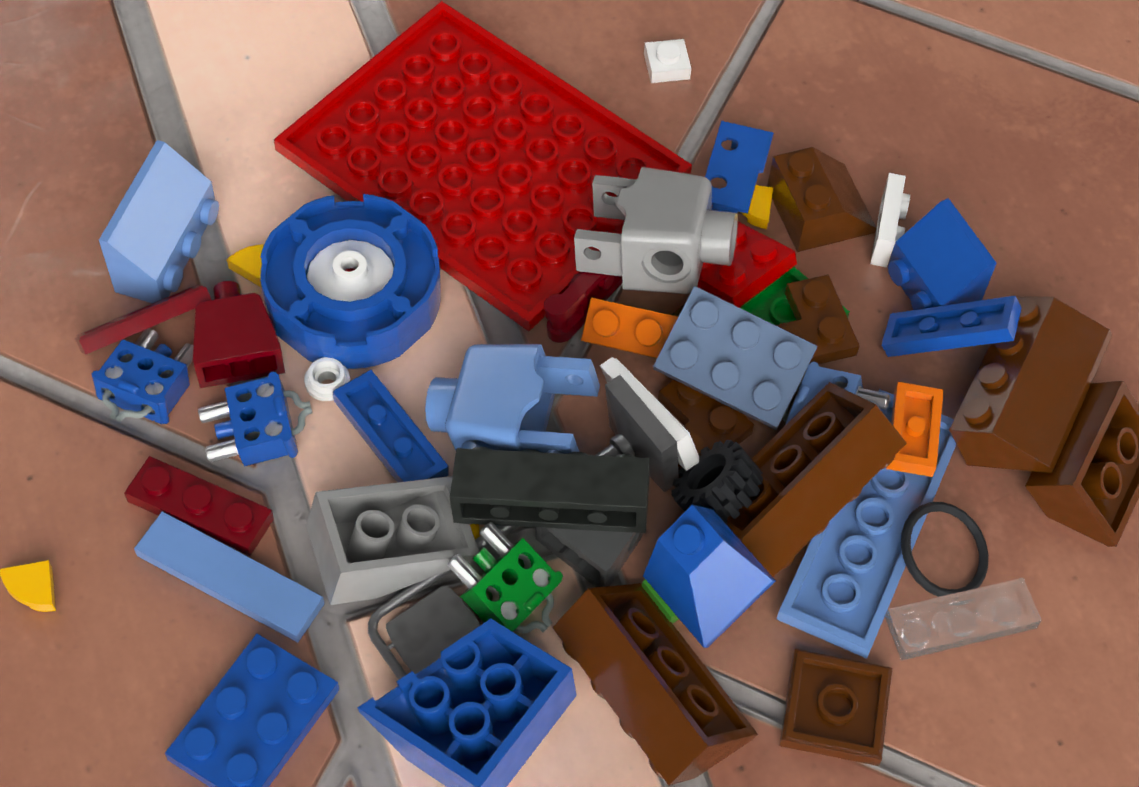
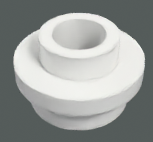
M324 357L317 359L306 371L304 377L305 388L309 395L317 400L333 401V391L350 382L349 371L341 362L334 358ZM327 379L334 381L330 384H321L322 381Z

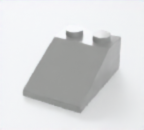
M452 476L315 493L306 527L330 605L377 599L451 570L447 566L449 560L457 554H460L468 563L474 561L472 558L479 552L470 524L453 523L450 504Z

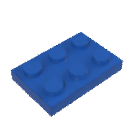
M256 634L165 752L166 758L169 762L209 787H269L338 693V682L261 635Z

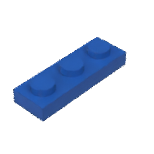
M1008 296L890 313L881 346L888 357L1014 341L1022 307L1016 296Z
M372 370L333 391V399L336 405L397 482L449 476V466Z

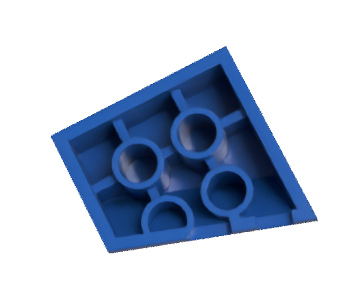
M489 619L441 651V658L417 674L411 671L396 681L398 685L396 688L376 701L372 697L357 708L359 713L407 761L446 787H507L577 694L572 668L493 619Z

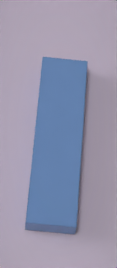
M163 511L134 548L136 555L297 643L325 604L323 596Z

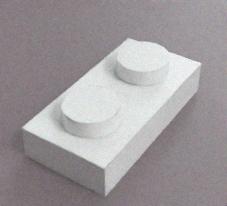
M893 173L888 175L881 198L870 262L872 265L887 268L895 242L905 233V227L898 226L899 218H906L910 202V194L903 193L906 176Z

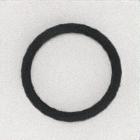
M929 502L911 512L901 532V550L904 562L912 577L921 587L937 597L961 599L971 595L980 587L988 570L989 554L987 544L978 525L966 512L944 502ZM930 512L951 514L962 521L972 533L979 552V565L976 575L965 587L959 589L941 588L930 582L918 569L912 556L911 534L916 522L923 515Z

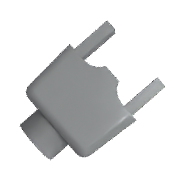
M647 167L641 168L638 179L595 175L592 183L594 216L622 219L625 222L622 234L577 229L574 237L576 271L622 276L624 290L688 294L691 293L694 286L697 287L703 263L727 266L732 264L737 238L738 215L736 212L712 210V185L708 178ZM605 192H612L616 194L617 197L609 196ZM589 247H595L599 249V251H593L589 249Z

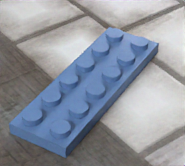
M879 389L878 392L890 395L888 408L880 410L891 422L894 395ZM941 414L937 467L933 477L886 468L880 470L862 488L859 496L847 503L829 521L828 526L822 533L811 539L780 607L777 620L867 659L906 566L901 550V532L904 523L916 508L933 502L956 447V442L949 431L954 419ZM927 514L923 515L920 519H918L915 526L913 527V531L911 534V551L913 550V547L916 543V540L921 531Z

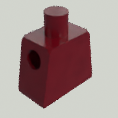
M222 281L216 284L213 288L215 300L200 302L195 307L193 363L200 388L267 377L270 372H276L277 374L285 373L280 342L261 296L257 293L241 295L240 286L234 281Z

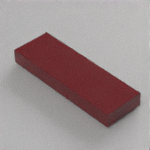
M195 285L78 334L75 340L81 353L86 355L195 309L198 303L212 299L205 286Z

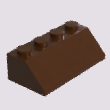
M1016 297L1022 309L1014 341L990 344L949 431L967 466L1052 473L1112 334L1110 329L1055 297Z
M829 382L752 458L762 471L763 484L758 485L760 492L758 496H750L749 499L753 503L748 508L742 506L738 510L741 515L735 519L732 516L727 517L726 525L769 574L774 577L780 570L785 569L793 562L796 554L814 536L819 535L826 529L829 521L847 503L859 496L862 488L880 470L892 463L895 455L907 443L876 404Z
M641 583L588 588L552 628L563 641L562 645L565 652L580 664L591 679L590 682L593 690L608 702L619 717V723L624 732L635 739L647 755L652 770L660 778L664 779L669 786L695 779L758 735L672 622H669L644 590Z

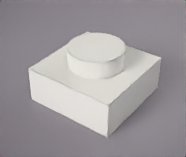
M684 39L645 43L644 57L651 83L690 80L691 65Z

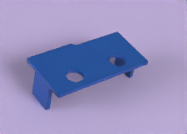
M721 121L705 177L710 181L714 178H721L726 181L727 185L720 189L712 186V210L748 214L758 174L764 172L773 132ZM731 140V148L734 150L724 149L721 145L722 142Z

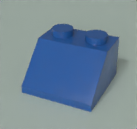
M947 198L940 201L895 242L887 268L892 281L897 286H901L911 300L913 310L982 300L997 263L950 199Z

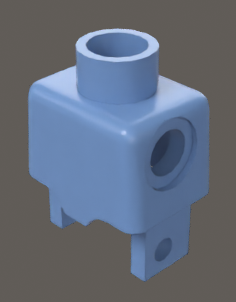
M476 344L467 349L458 379L435 377L431 381L426 396V421L431 431L447 432L455 450L456 448L473 449L475 447H487L492 450L502 451L532 449L541 453L568 454L570 452H580L573 434L546 432L555 394L597 397L600 383L592 359L546 356L541 344Z

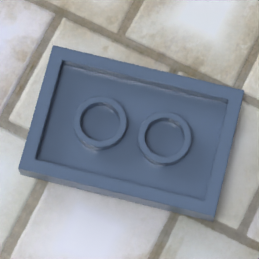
M694 286L653 369L776 430L818 346Z

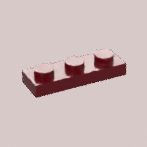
M151 456L147 458L124 492L127 502L158 516L163 511L248 556L252 555L274 520L272 509Z

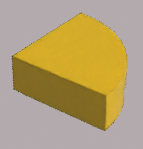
M755 185L748 214L741 212L748 218L747 222L751 225L767 229L773 187Z
M264 244L243 248L227 259L230 270L261 287V253Z
M49 560L0 569L1 579L8 593L13 598L36 611H56L53 570Z

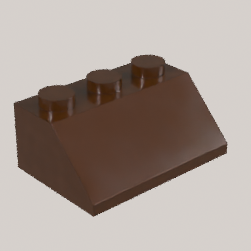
M1123 381L1091 383L1053 472L1032 471L1025 485L1048 518L1108 547H1117L1139 499V404Z

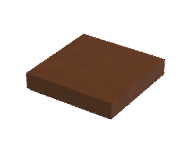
M795 649L792 656L779 746L879 766L883 754L892 668Z

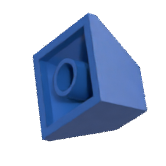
M693 504L658 538L643 574L647 582L703 648H708L776 582L714 510Z

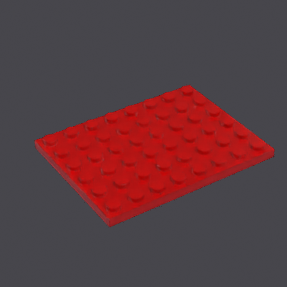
M443 1L438 3L274 139L277 152L344 200L364 202L363 194L383 197L394 201L424 223L436 242L440 268L528 332L545 317V300L552 295L562 294L568 288L572 278L576 274L582 273L576 271L574 237L577 229L622 234L625 220L594 216L592 183L595 175L638 179L642 167L691 174L692 164ZM605 192L609 196L617 197V195L612 192ZM589 247V249L593 251H599V249L595 247Z

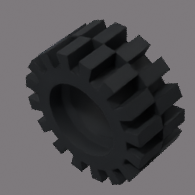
M726 440L724 444L721 441L715 442L712 450L708 446L703 448L698 464L688 471L683 467L678 473L681 478L674 479L672 485L675 489L671 490V493L676 503L684 512L692 504L712 509L727 524V517L737 518L741 515L738 510L742 506L748 508L753 503L749 499L750 496H758L760 492L758 485L763 484L762 471L744 449L732 440Z

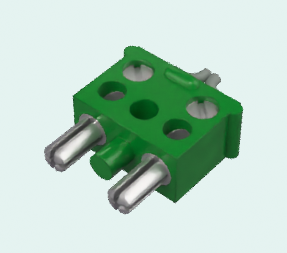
M492 522L486 524L481 529L480 534L500 557L496 560L483 547L472 558L484 571L480 576L460 554L453 556L447 566L468 587L460 597L484 623L489 619H493L512 632L515 630L518 633L525 634L536 628L544 632L552 624L549 619V613L554 605L551 592L563 581V574L560 571L555 572L524 538L512 544ZM546 598L547 604L542 611L543 622L534 621L527 626H521L520 624Z

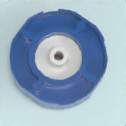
M363 194L364 202L345 201L335 203L334 195L326 196L304 204L277 226L267 238L261 253L262 266L260 275L265 308L276 335L308 361L314 362L317 359L328 357L338 360L347 369L377 366L400 357L431 329L437 317L441 301L437 245L427 226L394 201L379 196Z

